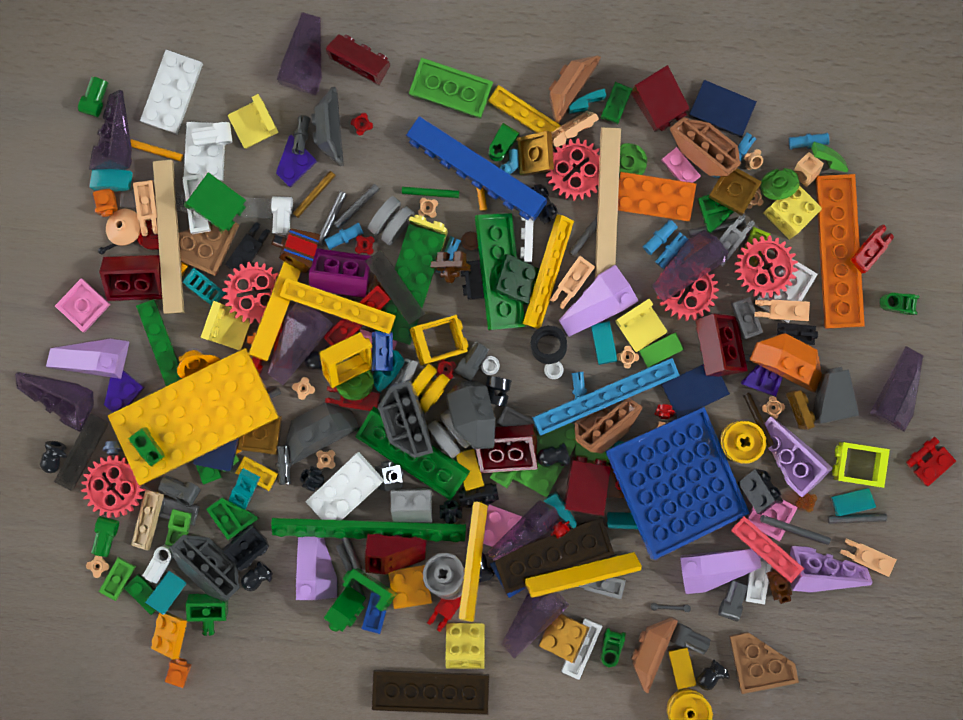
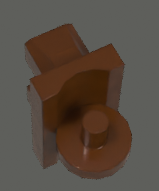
M455 251L453 261H449V253L437 252L436 261H431L430 267L437 268L441 272L440 277L445 278L447 283H453L455 277L460 276V273L455 271H470L471 265L466 263V253Z
M775 569L772 572H767L774 601L779 600L780 604L790 602V595H792L790 582Z

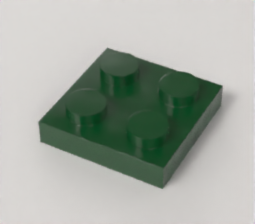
M505 254L493 291L522 304H529L539 268L509 254Z

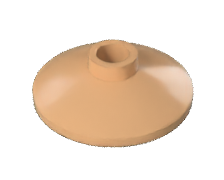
M131 209L115 211L109 217L106 224L108 239L118 246H126L133 243L141 232L137 213Z

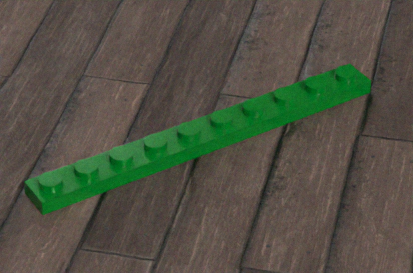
M153 299L137 305L136 308L167 387L182 379L177 374L179 361L156 300ZM196 465L203 485L222 478L219 469Z
M272 518L271 521L272 535L279 537L306 536L363 539L367 538L368 534L379 533L383 536L419 537L434 542H465L466 524Z

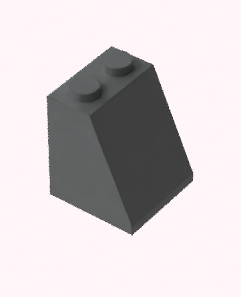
M842 367L827 369L826 374H822L813 409L816 420L815 424L859 416L849 369L843 370Z

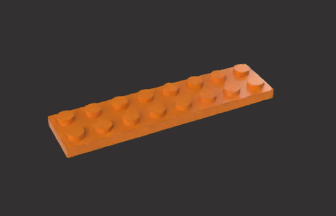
M855 174L817 176L815 179L817 203L822 208L818 213L824 328L864 327L862 275L850 260L860 248Z

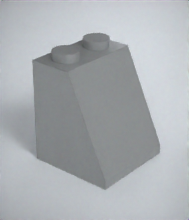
M400 488L391 490L393 522L433 523L432 488Z

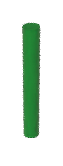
M402 187V194L459 198V191Z

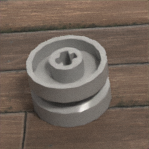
M391 196L381 206L368 226V230L374 235L382 233L381 240L389 246L397 240L408 226L410 216L413 217L415 214L407 206L400 209L401 202L394 196Z
M446 410L440 415L441 420L446 425L444 428L437 420H433L427 427L442 450H445L453 459L460 453V449L455 443L456 440L464 448L471 444L454 430L450 411Z
M439 553L431 557L426 563L423 570V581L426 587L436 596L445 600L456 599L462 596L465 564L452 554Z

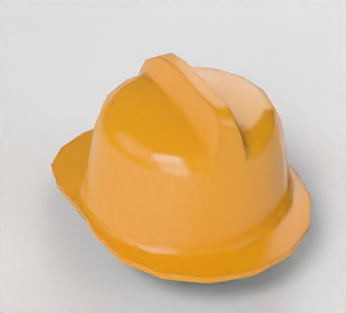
M197 350L188 351L183 356H179L180 363L177 368V374L183 379L221 359L214 355H204Z

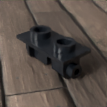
M542 184L534 185L531 189L547 200L546 205L538 215L540 221L547 224L556 218L558 210L548 198L549 192L546 187L542 186Z
M777 323V335L786 333L807 345H815V339L818 338L816 326Z
M484 484V487L479 488L480 492L476 493V489L466 491L463 488L462 491H458L462 507L472 508L474 502L492 504L499 500L496 484Z

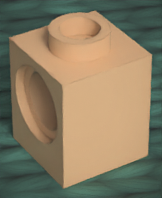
M808 152L796 164L794 169L798 174L799 182L806 187L819 176L824 163Z

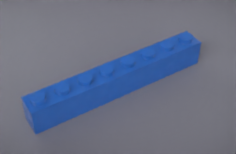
M420 116L406 134L410 140L408 142L416 149L421 147L425 150L424 153L432 159L436 157L441 160L440 164L447 169L453 168L456 170V174L464 180L467 177L472 181L471 184L479 190L484 188L488 191L487 194L495 200L497 198L504 201L503 205L508 209L518 210L520 212L519 215L527 221L529 219L535 221L547 203L545 197Z

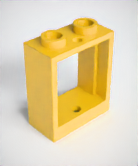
M457 315L409 329L420 366L468 352V342L463 337L461 331L463 325ZM449 323L457 350L431 357L423 330Z
M361 332L319 352L323 375L332 388L372 369V344L368 338H364ZM359 353L358 355H356V356H354V357H352V358H350V359H348V360H346V361H344V362H342V363L336 365L337 363H339V362H341V361H343V360H345V359H347V358H349V357H351V356H353V355Z

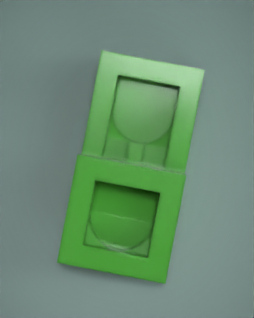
M818 142L813 143L811 149L815 158L826 160L830 169L848 172V166L840 154L826 145Z
M675 332L641 349L639 352L646 366L650 367L684 350Z
M172 509L165 545L172 546L182 535L189 534L191 513Z

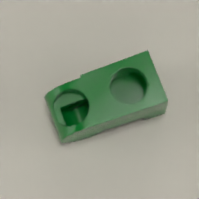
M141 428L129 437L128 440L140 456L150 466H153L163 459L165 455L150 435L151 433L148 428Z

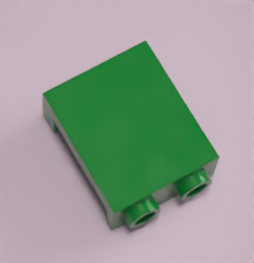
M208 172L183 206L189 210H194L216 226L222 233L225 229L229 231L234 225L233 218L236 214L238 216L242 214L246 208L243 205L246 199Z
M353 568L351 571L348 570L342 579L345 581L343 583L344 587H352L357 580L380 595L381 598L375 607L381 611L387 610L397 595L395 591L359 568Z

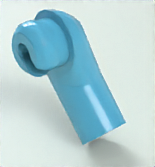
M518 149L509 150V161L500 166V169L509 175L519 167Z

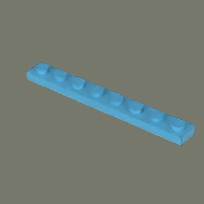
M670 358L532 417L538 434L541 436L680 375L673 358Z

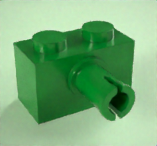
M345 587L324 616V619L329 622V628L335 632L339 630L343 632L346 626L351 627L357 619L354 615L359 616L365 606L362 604L366 597L352 587Z
M189 594L186 601V621H202V634L207 636L209 629V636L214 635V621H226L228 601L224 602L207 594Z

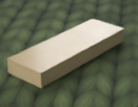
M145 489L131 543L132 546L143 550H150L164 494Z

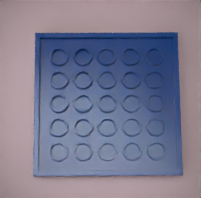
M705 407L605 451L651 560H656L750 514Z

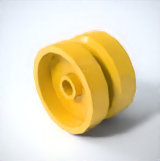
M429 363L412 384L418 398L420 395L423 396L419 403L422 411L425 413L433 404L435 405L451 380L444 374H441L433 382L432 379L437 373V369Z
M735 421L728 424L722 430L720 445L729 460L737 463H751L763 455L766 448V437L763 430L757 424L750 421ZM740 439H744V441H745L744 445H742V446H741L742 443L740 442Z
M694 689L678 690L670 697L667 703L666 711L669 720H712L713 718L710 704L700 692Z

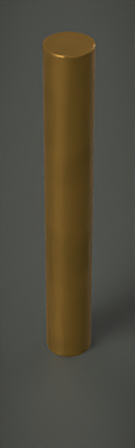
M329 171L296 208L293 214L299 218L336 175Z

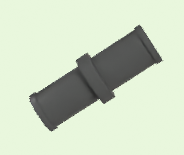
M302 115L298 117L297 129L293 134L295 139L292 152L299 155V151L300 155L304 154L305 143L309 138L308 127L310 118L305 115L303 120Z
M278 445V463H276V467L279 470V484H291L290 467L292 463L289 460V445Z

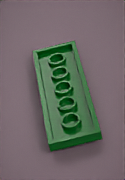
M512 213L476 215L475 223L488 330L525 327V324H523V304L493 291L503 256L509 254L517 258Z
M412 224L408 226L387 294L392 299L381 310L396 316L391 330L393 340L408 345L412 343L409 329L418 324L436 269L430 267L431 261H436L437 252H441L446 238L445 235Z
M375 407L371 409L355 436L390 461H393V463L399 464L402 469L449 500L453 498L470 473V470L434 446H432L433 453L413 458L408 453L392 445L389 442L380 412Z

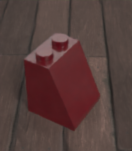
M668 65L637 83L631 92L632 97L654 132L659 129L661 132L666 130L675 119L678 122L683 117H686V113L690 109Z
M583 455L571 458L564 498L565 510L604 516L611 469L610 463H607V460L596 458L595 461L588 460V457Z

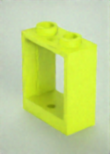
M839 442V445L835 448L836 464L833 465L832 469L834 480L884 488L890 449ZM848 448L876 452L872 481L844 477Z

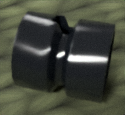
M494 376L487 377L486 387L488 388L491 404L507 407L509 396L506 392L510 391L512 380ZM495 390L500 391L498 396H495Z

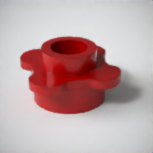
M361 113L360 116L351 120V125L356 128L358 135H363L365 131L373 129V123L369 122L366 113Z
M357 236L355 252L357 254H373L375 239L372 236Z
M438 361V369L435 375L438 377L444 374L449 379H452L453 369L456 368L455 362Z
M660 404L657 405L654 415L659 416L660 419H669L673 417L675 411L672 410L673 407L671 405Z
M559 522L553 527L554 532L550 535H556L558 539L570 531L568 527L570 522Z

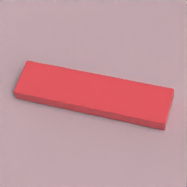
M745 516L732 528V533L788 582L792 583L804 570L798 562Z

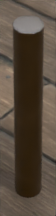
M751 394L743 395L756 424L765 434L767 447L775 445Z

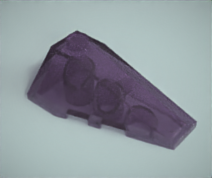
M302 12L282 61L277 80L280 85L317 95L322 79L321 18Z
M118 90L109 95L103 114L105 123L98 130L97 135L100 136L98 145L93 146L89 170H126L131 166L132 147L124 95L122 90Z
M703 230L686 242L652 285V288L664 302L724 263L729 253L717 237Z
M296 302L286 316L285 324L267 374L281 385H284L322 340L333 323L311 307Z
M907 346L905 347L870 412L873 416L905 432L914 415L923 362L922 354Z
M21 372L15 374L17 389L33 401L37 402L39 400L46 407L45 410L49 413L53 411L60 416L59 421L79 432L83 430L94 406L92 390L76 383Z
M539 500L485 555L496 561L554 530L553 527L561 520L556 508Z
M528 592L502 645L513 658H516L569 604L558 592L531 598Z

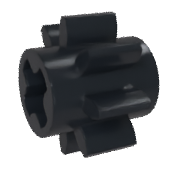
M310 466V470L305 469L300 477L303 483L302 487L313 492L315 487L320 488L325 479L324 475H322L323 471L313 466Z
M447 500L443 505L439 506L440 519L444 518L446 523L453 524L458 521V518L462 519V505H458L455 500Z

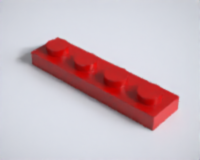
M377 285L359 303L381 310L392 298L380 285ZM342 318L323 338L333 346L352 337L364 325Z

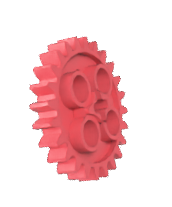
M577 138L576 143L569 139L568 145L565 143L561 145L562 148L555 147L556 153L553 152L554 170L547 173L546 177L551 178L548 185H555L552 191L560 190L558 196L565 193L566 200L569 196H572L573 201H575L576 197L579 196L582 201L584 195L588 198L591 197L590 191L595 194L597 193L596 187L599 184L600 158L598 152L600 149L593 150L594 143L587 146V140L580 144L579 138ZM578 152L582 155V159L576 161L572 158V154ZM586 158L589 159L587 163L581 166L579 173L575 172L568 180L563 181V178L572 172L573 166L577 168ZM559 165H565L568 168V171L566 173H560L557 167ZM591 166L595 173L588 175L585 173L584 168ZM578 179L580 186L572 187L570 181Z
M769 235L765 241L764 237L760 236L759 242L756 238H753V245L749 242L745 243L747 249H740L743 255H736L740 262L734 263V265L739 267L734 273H740L741 275L737 278V281L743 280L741 287L747 285V293L754 290V297L760 293L761 298H764L767 293L768 297L772 298L773 292L779 296V289L786 292L787 288L785 285L792 286L793 284L790 279H796V276L792 274V272L798 271L797 268L793 267L798 261H792L796 254L789 253L792 247H784L786 241L779 244L778 237L772 241ZM770 249L775 252L774 259L767 257V250ZM759 251L762 253L763 260L758 254ZM750 257L757 259L758 265L756 267L750 266ZM764 263H765L766 265H768V264L770 265V268H768V271H767V269H765V270L762 269V266H764ZM776 267L782 268V277L775 275L774 270ZM758 275L765 277L764 285L757 282ZM770 276H771V277L773 278V280H774L773 283L770 281Z
M680 259L678 266L672 262V269L665 267L667 274H660L663 280L657 281V284L661 285V287L656 288L657 292H661L657 299H663L659 304L660 306H667L664 312L672 311L670 317L678 314V320L682 316L685 317V321H688L689 316L696 320L697 314L702 318L704 316L703 311L706 313L710 312L708 306H715L711 300L718 299L714 295V293L719 291V289L714 288L718 281H712L715 274L709 275L710 268L704 270V263L697 266V260L690 264V260L687 259L685 264H683ZM679 274H687L688 281H682ZM693 276H696L697 278L689 290L690 292L687 293L682 303L678 304V301L684 293L685 288L688 286ZM696 283H702L705 286V290L699 291L696 288ZM676 289L679 296L672 297L669 290ZM693 299L695 306L689 307L686 304V300Z
M247 262V268L240 264V271L234 268L233 272L235 275L228 274L227 276L230 281H224L228 288L222 289L223 292L227 293L222 299H228L229 301L225 304V307L231 306L232 308L229 313L235 311V318L237 319L239 316H242V322H245L247 318H249L250 324L253 323L254 319H256L258 324L261 322L266 306L260 303L261 296L270 298L278 272L273 275L271 274L272 267L266 270L265 263L259 267L258 262H255L252 267L250 262ZM258 277L266 279L265 287L257 285ZM239 280L247 282L246 290L238 288L237 283ZM252 288H254L255 291L263 289L271 290L267 293H259L255 295V298L253 297V295L237 297L238 293L252 291ZM242 299L250 301L251 306L249 309H244L241 306Z
M109 455L107 461L104 457L100 458V463L94 461L95 468L88 467L87 469L91 473L83 475L87 478V481L82 482L83 485H86V488L81 491L88 494L83 498L90 499L87 506L94 505L93 512L100 509V516L107 512V518L112 517L113 513L115 518L120 517V512L123 516L127 515V509L130 512L134 511L132 505H140L137 499H143L140 492L145 491V489L138 485L129 463H127V458L124 457L120 461V455H116L114 459L112 455ZM114 468H117L119 470V476L117 478H114L112 475V470ZM99 479L104 483L102 490L97 488V481ZM112 483H116L115 490H111ZM125 483L131 486L129 493H126L123 489ZM110 495H113L115 497L116 501L114 505H111L108 502V497Z

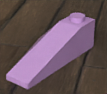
M616 265L600 273L594 279L595 281L583 292L578 301L573 303L559 319L568 337L622 312L639 301L630 284Z
M104 339L50 348L46 367L121 379L129 341Z
M771 416L765 422V425L775 445L768 449L773 454L777 466L780 467L785 476L784 479L798 495L803 497L833 468L820 455Z
M298 537L296 600L337 598V575L334 571L324 538Z
M791 547L790 556L804 568L796 579L790 583L792 591L817 592L872 585L868 568L847 560L842 562L833 559V555L826 554L825 556L816 553V549L810 547Z
M752 549L681 555L686 594L707 592L761 568L760 556Z

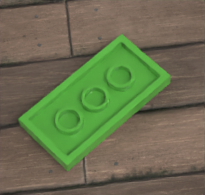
M421 58L409 95L481 119L493 81Z
M572 423L541 436L539 434L536 436L537 452L552 446L557 448L560 444L565 443L570 456L577 444L575 427ZM538 462L537 470L518 471L513 479L547 497L563 467L560 463L550 467H543Z

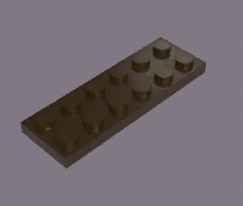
M602 517L580 524L575 528H570V531L559 539L556 535H550L495 555L493 559L504 591L507 594L526 587L525 579L588 564L614 554Z
M373 671L372 710L488 715L489 674Z

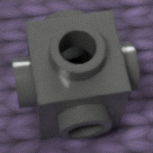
M393 461L381 462L380 466H375V470L385 480L378 486V489L389 491L403 488L402 478L404 474L399 464H395Z

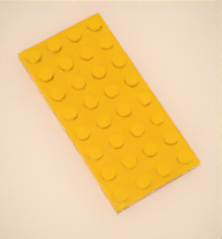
M247 348L108 415L138 485H143L279 418L251 355L248 354ZM141 428H148L151 433L150 435L165 455L163 459L153 466H150L140 456L128 440L129 437Z

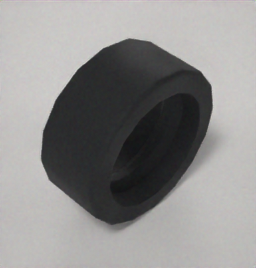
M543 326L537 329L531 337L532 354L539 362L553 364L565 356L567 340L561 329L555 326ZM544 336H554L559 339L560 348L555 353L544 354L538 349V341Z

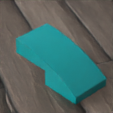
M605 89L582 96L569 106L568 113L584 112L589 108L588 103L604 101L606 98Z
M118 169L92 170L89 187L92 190L111 189L114 192L130 190L133 172Z
M610 321L592 325L591 331L598 365L617 362Z
M393 350V371H375L373 379L377 391L381 392L403 367L405 361L399 351Z
M243 468L231 492L229 501L246 509L255 492L260 476Z

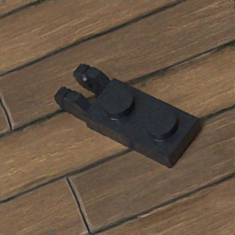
M256 222L225 265L232 270L236 268L238 271H240V264L247 268V262L251 264L263 247V243L268 237L270 230L265 229L257 241L253 236L259 230L260 224Z

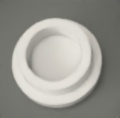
M493 356L485 357L481 362V370L487 375H493L498 372L500 367L498 359Z
M559 361L553 364H546L544 368L546 376L550 379L560 378L564 370L563 365Z

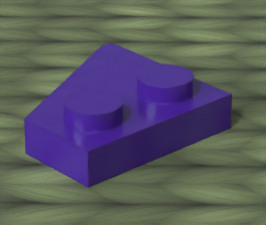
M292 135L287 140L276 174L289 187L293 186L317 162L306 149H304L303 155H300V151L299 155L292 152L295 139Z
M757 365L741 381V384L776 397L783 377Z
M123 370L121 379L110 377L104 406L114 413L132 404L145 387Z

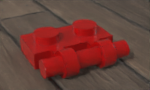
M933 437L930 441L927 440L918 452L912 453L910 455L911 458L906 461L910 468L915 464L919 466L913 472L925 486H930L956 462L945 447H940L938 450L935 449V446L940 442L936 437ZM929 452L931 456L924 462L922 458Z

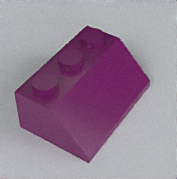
M317 248L309 271V286L329 293L365 297L369 287L373 256Z

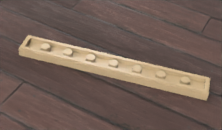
M602 127L600 133L595 278L600 273L616 265L621 128Z
M153 161L164 314L184 313L174 161Z

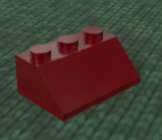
M338 34L327 45L326 51L331 60L377 85L381 84L390 67L388 58L385 55L371 52L372 49L365 44H361V46L356 44L355 40L348 35L342 36Z
M160 255L103 257L99 272L107 301L163 299Z
M711 314L695 320L706 376L718 377L748 371L739 325L735 316Z
M534 424L495 427L494 448L476 449L480 472L537 470L538 452Z

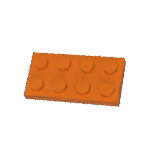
M620 171L618 211L690 222L697 184Z

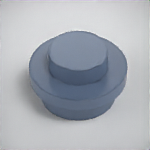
M107 441L103 447V451L107 452L108 455H118L120 451H123L119 441Z

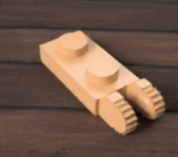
M587 110L552 132V145L555 147L564 145L566 139L573 138L578 135L579 131L592 127L594 122L599 120L597 114Z
M154 181L133 183L141 233L143 236H147L148 228L146 221L152 220V230L154 234H158Z
M579 256L558 285V289L550 301H556L560 292H565L568 296L560 304V308L564 309L595 266Z
M755 300V305L769 306V313L758 311L755 312V317L773 320L809 321L810 302Z
M846 538L845 543L856 547L857 550L853 555L849 551L841 549L840 554L887 577L890 576L897 559Z

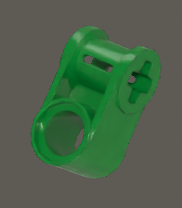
M503 123L490 144V159L495 162L503 160L520 133ZM500 148L501 151L495 154L494 150Z
M889 293L883 295L879 303L885 311L917 315L916 306L920 296ZM889 297L894 300L892 307L888 304Z
M606 628L600 652V660L605 666L614 667L617 665L625 642L626 632L618 633L611 631L610 628ZM609 652L613 653L614 659L611 662H606L604 660L605 655Z

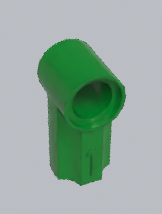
M91 76L86 93L80 98L78 111L98 118L103 109L102 100L108 82Z
M102 516L98 517L94 529L96 535L91 551L92 554L100 557H109L113 537L116 536L119 528L118 520Z

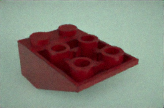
M379 533L368 534L365 573L385 575L424 561L426 558V540L419 537L383 536Z

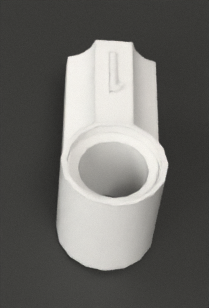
M220 122L210 127L192 129L194 145L231 144L230 123Z
M273 196L271 202L273 213L272 233L286 235L290 229L293 198Z
M164 544L155 550L152 560L142 575L145 579L156 584L159 582L170 561L174 558L169 549L171 546ZM161 550L168 552V559L162 557Z

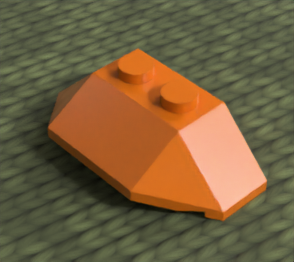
M786 333L757 342L749 359L815 393L821 380L822 371L818 350Z

